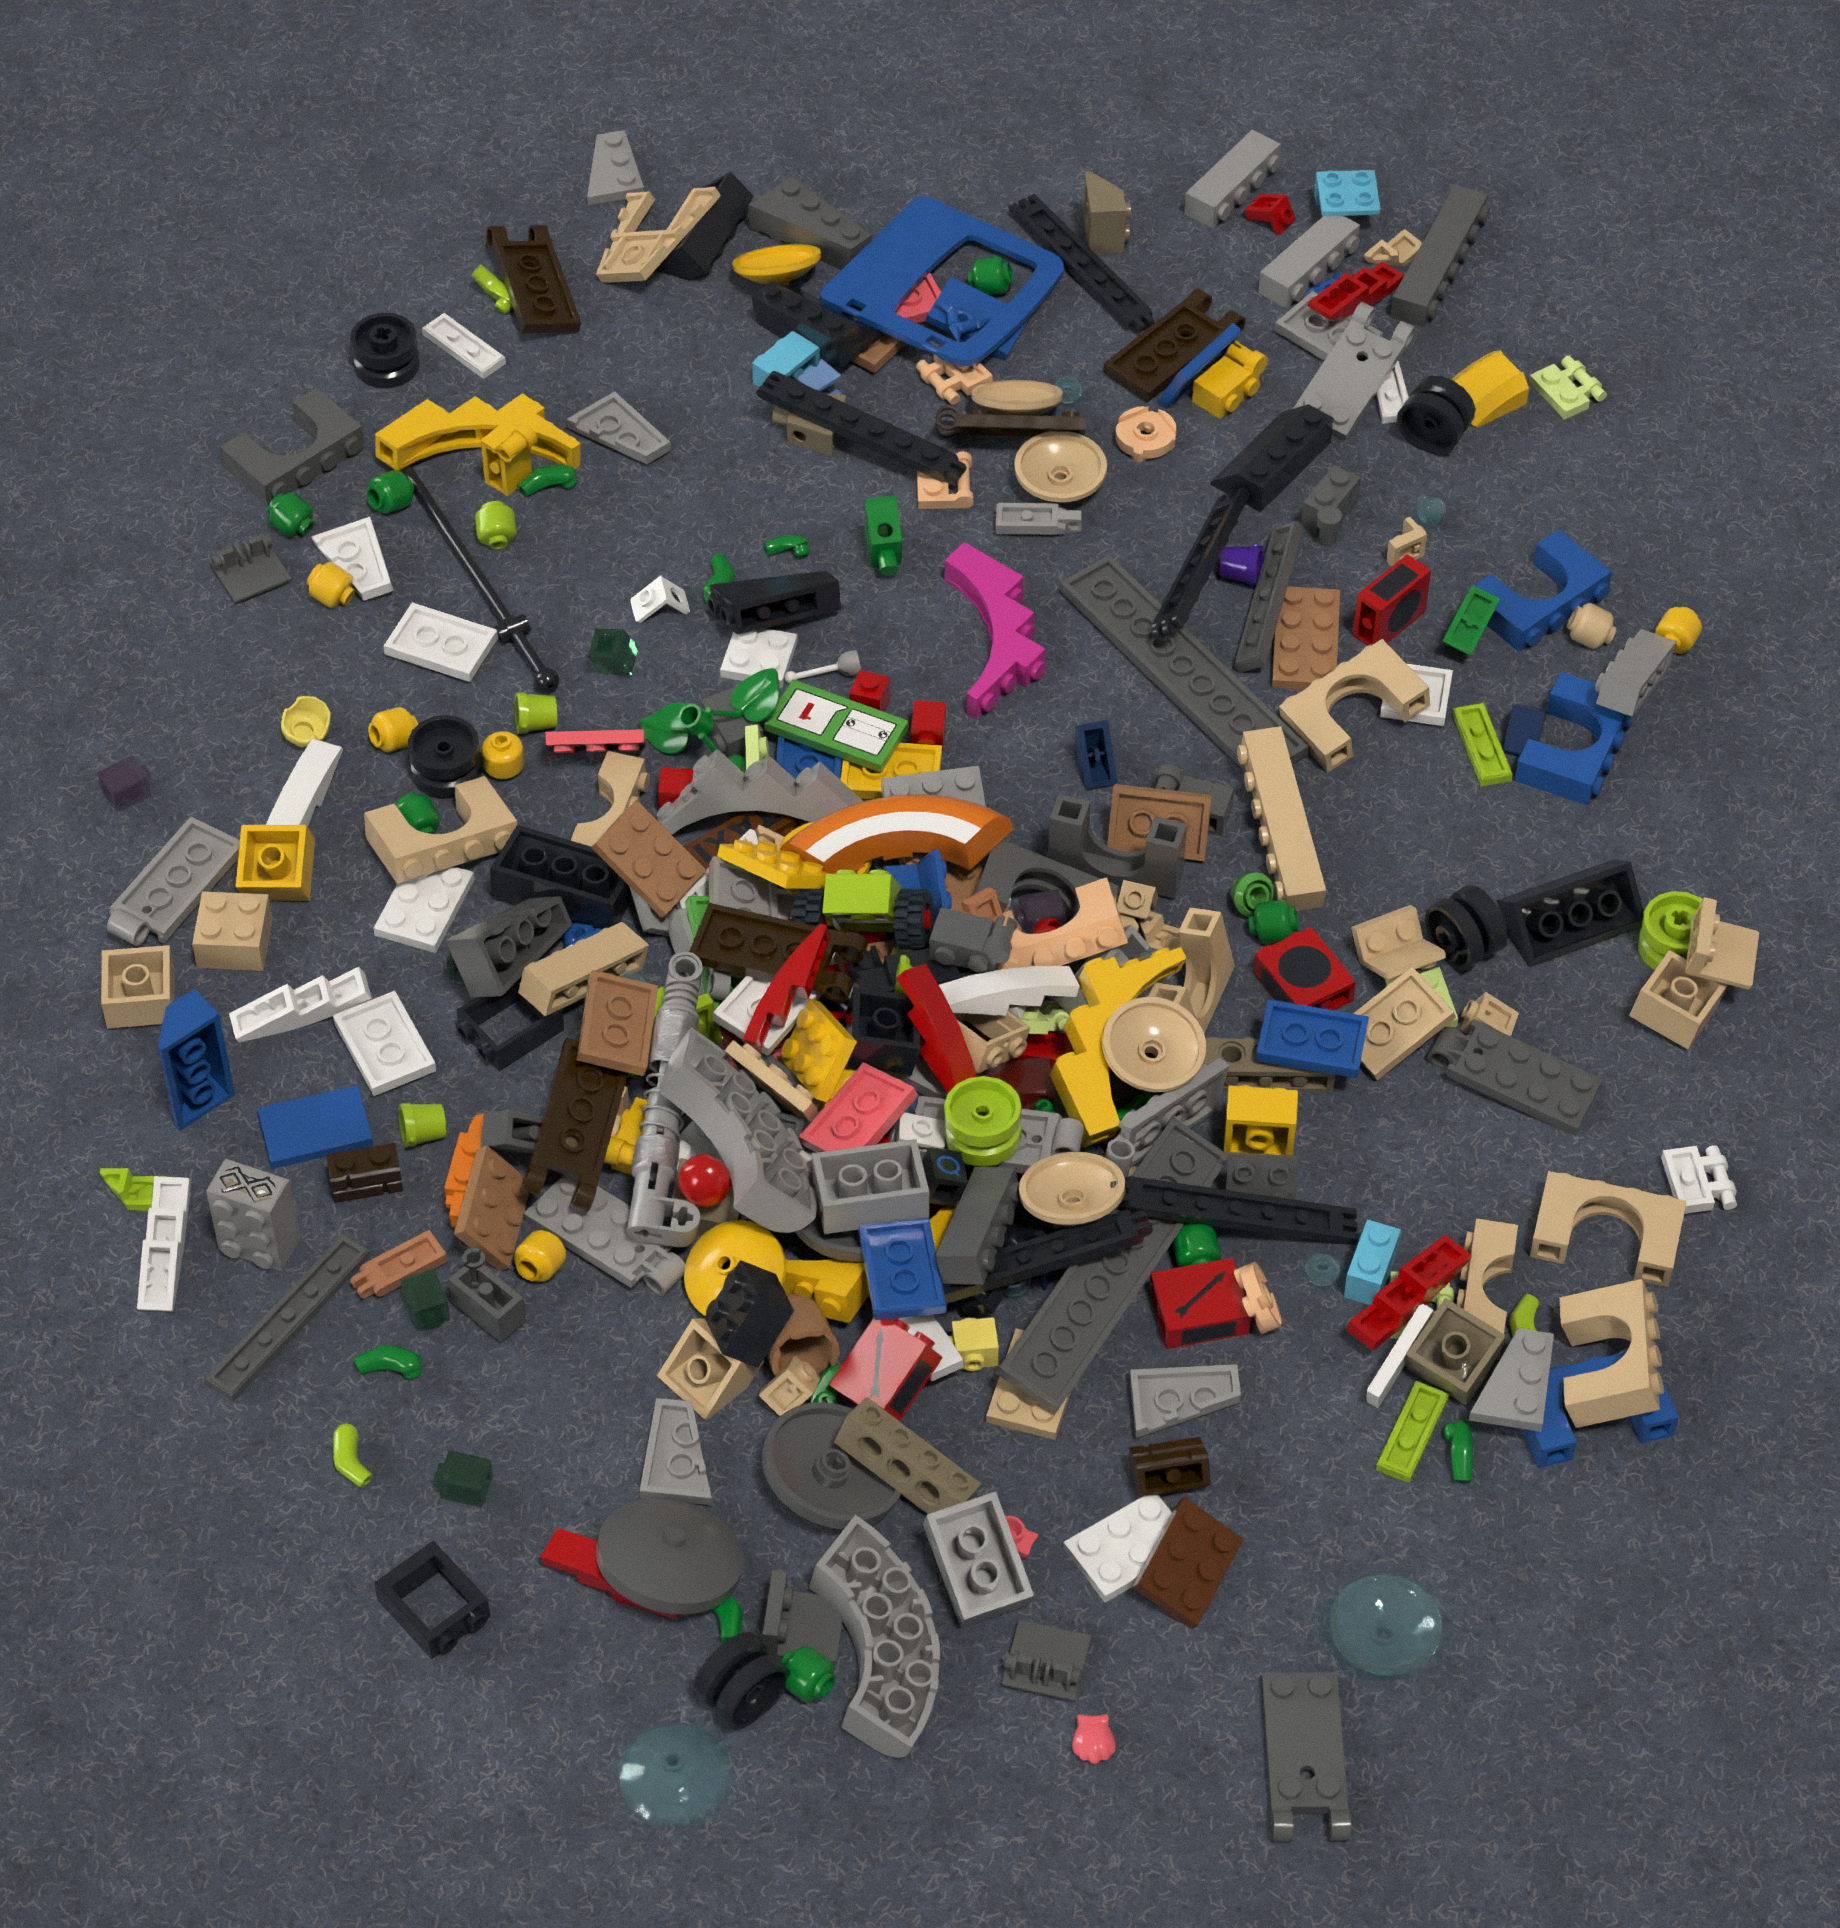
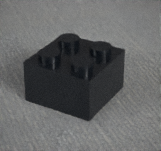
M853 987L846 1010L845 1029L857 1043L846 1066L859 1068L864 1062L880 1071L912 1075L920 1052L921 1034L907 1015L915 1006L906 994Z
M740 1260L735 1269L726 1276L724 1286L717 1298L708 1305L705 1319L723 1355L758 1368L793 1314L794 1309L775 1273Z

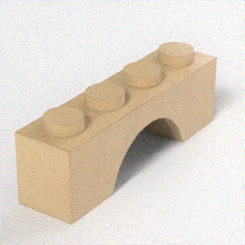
M607 751L598 773L599 795L607 799L612 804V807L604 816L597 820L578 823L571 841L592 846L632 802L637 800L640 803L641 791H647L650 781V774L646 772L644 758Z
M1476 1218L1474 1232L1467 1231L1464 1247L1467 1252L1471 1253L1472 1257L1461 1269L1460 1281L1467 1282L1466 1290L1459 1289L1456 1305L1504 1334L1507 1312L1495 1306L1487 1298L1483 1286L1495 1276L1511 1273L1518 1225ZM1501 1349L1496 1357V1360L1500 1359Z

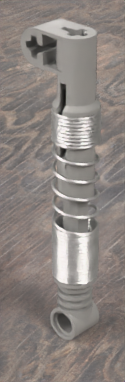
M679 952L670 959L663 1005L658 1009L655 1017L648 1065L656 1073L649 1074L646 1077V1081L655 1087L643 1093L644 1098L647 1099V1105L641 1109V1113L645 1116L644 1122L638 1125L642 1131V1136L636 1140L632 1163V1176L635 1178L627 1226V1235L637 1241L673 1247L691 1245L696 1240L700 1224V1212L693 1203L668 1198L669 1186L675 1180L677 1174L680 1143L682 1141L678 1131L684 1126L681 1115L685 1112L681 1111L678 1106L659 1093L666 1066L676 1047L691 1027L696 1031L699 1028V1015L696 1013L703 966L700 958L691 952ZM685 972L691 976L683 977L680 976L678 973ZM658 1076V1083H652L649 1078ZM649 1180L656 1181L655 1190L648 1189ZM664 1216L672 1217L670 1227L663 1226ZM678 1222L685 1223V1226L678 1225Z

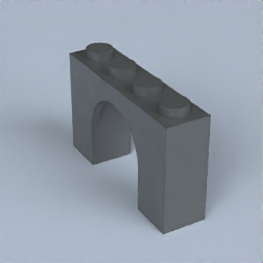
M317 387L293 401L295 422L315 439L314 443L304 451L292 455L273 454L263 449L245 432L219 446L223 468L266 506H269L279 493L286 494L302 485L308 484L316 476L334 468L337 463L350 455L358 453L361 448L365 447L362 426Z
M1058 794L1049 818V859L1100 879L1107 877L1108 882L1122 886L1123 880L1156 887L1158 895L1175 899L1184 870L1187 824L1154 817L1146 840V849L1137 852L1119 851L1103 844L1092 833L1089 823L1091 801Z
M1002 840L987 854L974 894L987 887L996 890L1002 913H1004L1012 893L1021 889H1038L1049 893L1059 900L1067 912L1069 922L1080 909L1075 888L1100 880V878ZM1109 882L1115 898L1118 885Z

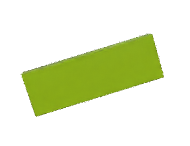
M1484 703L1453 708V719L1480 786L1512 781V771Z
M1419 1381L1415 1382L1379 1458L1376 1471L1407 1483L1411 1482L1448 1402L1450 1393Z

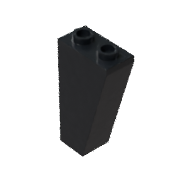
M827 571L710 585L711 596L708 598L711 614L716 616L736 634L841 610L839 580Z

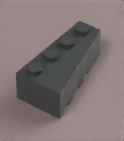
M793 177L788 178L748 204L749 230L756 233L764 232L770 235V239L778 243L784 241L789 244L816 246L821 252V259L819 261L840 270L872 241L870 233Z
M561 896L529 898L447 939L446 943L471 998L503 996L522 976L524 967L532 962H536L573 924Z

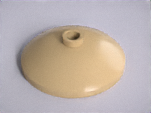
M1029 380L994 381L978 385L972 389V400L980 408L988 410L992 415L1041 416L1055 408L1063 399V391L1059 387Z
M1068 431L1046 432L1029 439L1021 446L1015 457L1014 468L1018 482L1027 492L1046 501L1062 503L1080 500L1094 493L1105 480L1107 460L1102 449L1094 441L1081 434Z
M1159 997L1137 998L1121 1005L1109 1017L1102 1037L1104 1056L1112 1071L1127 1084L1148 1092H1167L1186 1085L1199 1072L1206 1054L1204 1032L1197 1019L1183 1006ZM1145 1053H1152L1156 1058H1149Z
M1066 1152L1046 1157L1028 1168L1019 1184L1020 1200L1029 1213L1045 1222L1063 1226L1083 1225L1103 1218L1121 1203L1125 1194V1179L1120 1168L1105 1157L1087 1152ZM1112 1181H1116V1186L1114 1188H1111L1110 1183Z

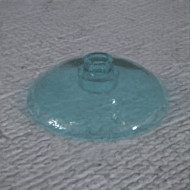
M1374 1573L1353 1580L1339 1592L1330 1613V1632L1340 1653L1356 1667L1378 1675H1400L1421 1667L1437 1650L1442 1635L1441 1612L1434 1598L1417 1582L1397 1574ZM1386 1633L1390 1638L1381 1639L1378 1637V1634Z
M664 1723L643 1731L626 1747L618 1765V1787L626 1806L643 1821L666 1828L686 1827L706 1819L723 1803L731 1785V1764L724 1746L707 1730L688 1723ZM670 1760H678L680 1762L676 1766L667 1764Z

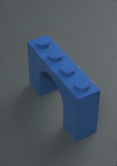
M1559 529L1536 544L1533 563L1560 586L1562 592L1557 596L1545 600H1533L1522 597L1512 591L1493 574H1490L1474 585L1500 599L1487 626L1518 652L1529 645H1536L1542 636L1551 630L1557 631L1570 618L1577 606L1582 607L1584 604L1593 603L1596 600L1601 601L1610 591L1612 571Z
M1560 672L1550 693L1548 714L1587 728L1595 736L1597 742L1583 750L1569 751L1528 739L1518 759L1515 781L1589 805L1593 794L1599 796L1605 777H1602L1603 772L1609 773L1615 760V755L1612 753L1614 749L1620 751L1626 735L1623 729L1624 727H1631L1635 714L1632 717L1596 704L1599 692L1595 691L1596 683Z
M1628 1349L1606 1357L1594 1356L1585 1362L1572 1365L1560 1364L1549 1370L1542 1430L1538 1432L1522 1429L1538 1468L1573 1460L1577 1442L1562 1407L1565 1403L1563 1378L1605 1369L1619 1361ZM1664 1382V1394L1659 1395L1660 1410L1629 1416L1640 1444L1675 1435L1679 1416Z

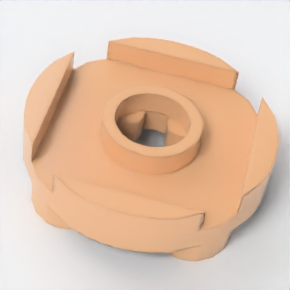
M1143 406L1124 412L1116 426L1115 439L1119 448L1131 455L1133 460L1140 462L1168 453L1175 447L1176 423L1167 412L1158 409V413L1148 411L1149 407ZM1144 430L1146 433H1152L1149 435L1141 434V431Z
M1252 1262L1235 1269L1236 1280L1240 1288H1245L1247 1296L1242 1298L1244 1307L1250 1318L1254 1316L1260 1333L1264 1334L1281 1327L1282 1319L1273 1292L1269 1293L1265 1285L1268 1281L1260 1266L1256 1262Z

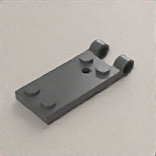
M1337 1672L1262 1673L1273 1842H1293V1814H1328L1330 1841H1350L1351 1817L1348 1808ZM1310 1770L1314 1773V1777L1312 1779H1304L1300 1772Z

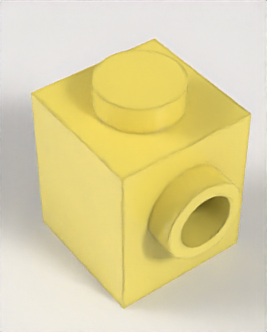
M965 1318L960 1321H952V1335L948 1337L963 1358V1368L961 1369L978 1371L983 1367L998 1366L999 1347L994 1318Z

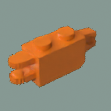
M480 1113L472 1117L473 1120H471L468 1132H460L444 1186L445 1205L450 1209L449 1219L451 1220V1227H456L476 1150L481 1147L483 1114Z

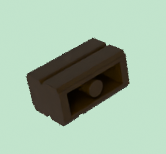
M396 1143L326 1154L334 1203L384 1195L385 1192L390 1194L403 1191Z
M1200 1437L1149 1444L1148 1447L1144 1445L1129 1447L1131 1479L1139 1497L1207 1487L1211 1484L1208 1453Z

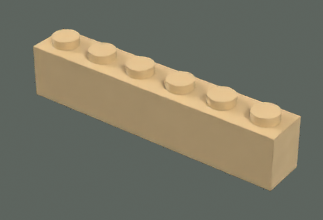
M1282 727L1243 732L1241 745L1237 746V756L1239 764H1244L1246 768L1244 773L1247 792L1252 791L1254 799L1251 801L1254 819L1259 818L1261 827H1259V840L1261 846L1267 847V870L1269 874L1274 873L1276 880L1273 883L1275 899H1284L1290 906L1295 905L1296 911L1323 907L1326 888Z

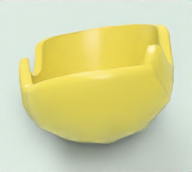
M300 696L292 706L285 708L282 715L281 731L286 740L300 748L307 747L312 738L323 741L329 733L331 712L326 703L317 697Z

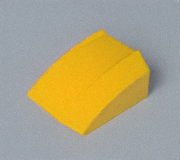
M1502 350L1493 351L1481 357L1451 379L1465 388L1472 397L1476 410L1471 424L1475 427H1480L1527 404L1529 386L1525 375L1503 355Z

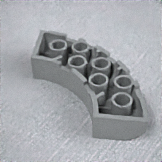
M691 1027L676 1047L666 1066L659 1093L684 1111L703 1130L716 1147L730 1172L734 1191L733 1208L759 1225L775 1232L790 1233L803 1229L816 1218L817 1199L816 1189L810 1187L808 1179L812 1171L810 1165L806 1164L804 1158L799 1154L803 1148L792 1128L785 1129L777 1117L781 1112L765 1091L759 1094L754 1082L749 1078L751 1075L744 1068L738 1072L723 1058L726 1054L725 1051Z
M855 1514L816 1564L809 1588L828 1601L842 1616L843 1623L853 1640L859 1665L858 1690L847 1708L841 1728L884 1755L895 1758L905 1757L923 1732L932 1711L938 1689L940 1661L938 1633L935 1632L930 1603L923 1588L920 1589L912 1577V1569L906 1561L902 1562L890 1548L891 1543L875 1528Z

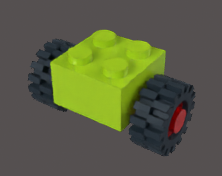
M843 869L838 870L837 874H826L824 889H799L795 895L796 900L793 903L795 910L792 911V916L795 922L813 926L823 924L831 930H834L833 924L840 932H895V939H897V946L900 950H922L929 948V939L934 928L933 923H935V917H933L935 908L932 905L933 896L928 891L929 889H903L888 871L871 870L869 874H857L855 871Z

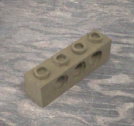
M1250 1037L1242 1039L1205 1038L1206 1054L1203 1064L1209 1065L1220 1057L1230 1065L1223 1091H1228V1085H1248L1258 1088H1285L1287 1090H1298V1092H1333L1335 1074L1256 1061L1259 1039Z
M865 1397L846 1416L834 1441L836 1445L927 1514L974 1499L982 1485L868 1397Z

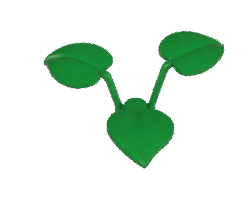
M768 668L743 680L735 688L730 700L731 705L738 710L736 712L714 710L711 707L703 710L693 703L686 705L678 702L669 704L654 714L640 719V726L646 732L648 741L664 754L673 755L685 750L689 744V734L699 737L712 752H715L717 747L707 736L713 730L712 716L740 718L744 715L748 721L753 723L766 720L775 712L779 704L780 686L778 672L774 668ZM733 755L728 758L745 773L746 760L742 756Z

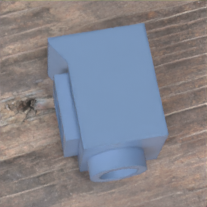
M822 359L818 366L813 367L797 378V381L820 392L842 394L832 385L841 380V375Z

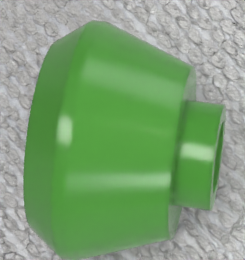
M1254 872L1238 877L1232 884L1230 894L1237 910L1249 917L1254 916L1255 906L1258 903L1273 900L1274 888L1271 880L1266 875Z

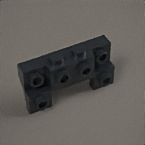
M876 945L870 947V951L865 952L861 962L852 963L842 959L846 973L853 980L854 987L894 993L896 986V972L901 955H905L910 959L912 967L926 963L938 985L966 976L980 974L969 968L952 964L944 965L929 959V948L884 956V962L882 963Z

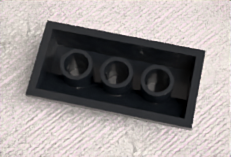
M731 171L701 187H715L721 195L720 198L654 271L689 281L696 276L700 278L705 276L712 269L713 265L711 262L725 249L724 242L736 232L737 227L735 225L749 212L748 204H750L754 197Z
M772 280L751 296L757 324L782 338L791 331L796 332L820 347V358L838 368H842L882 337L881 331L858 321L851 315L844 312L840 313L821 303L820 299L797 287Z
M1309 404L1281 412L1211 481L1210 485L1226 494L1233 491L1237 492L1238 489L1245 487L1249 492L1246 505L1261 513L1331 443L1334 418Z
M520 825L515 827L490 868L491 895L493 897L519 904L529 898L561 896L571 920L593 925V927L600 929L610 928L621 921L631 896L629 885L591 846Z
M1615 859L1497 900L1499 910L1506 924L1507 934L1528 966L1642 927L1644 915L1631 862Z

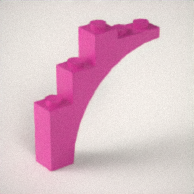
M963 542L945 559V581L962 592L977 608L987 625L992 641L989 661L981 677L967 692L966 714L977 720L985 711H991L997 699L1004 692L1009 693L1014 688L1016 682L1026 688L1034 679L1038 680L1042 677L1046 670V649L1031 640L1035 633V612L1020 604L1024 598V576Z

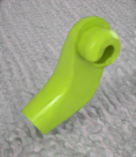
M480 264L473 271L472 277L488 295L498 300L495 303V308L503 314L509 313L513 306L506 286Z
M1530 1294L1524 1295L1511 1313L1509 1327L1512 1336L1515 1335L1518 1328L1536 1331L1534 1317L1540 1304L1536 1297Z
M341 1424L336 1428L333 1435L335 1467L342 1475L363 1489L372 1480L373 1474L358 1459L359 1434L357 1429L352 1424Z

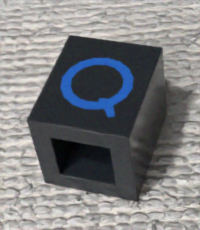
M929 1147L922 1159L929 1189V1203L956 1206L968 1184L962 1152Z

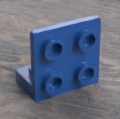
M939 849L929 852L917 864L885 866L882 869L892 874L903 889H929L928 891L933 896L932 905L935 908L933 912L935 922L941 907L951 910L952 898L950 892L946 891L945 885L947 867L945 860L941 859Z

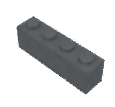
M974 1167L936 1253V1260L943 1284L983 1285L989 1270L994 1268L999 1247L1003 1246L1005 1232L1008 1225L1013 1223L1017 1204L1021 1203L1019 1195L1020 1182L1017 1180L1015 1168Z

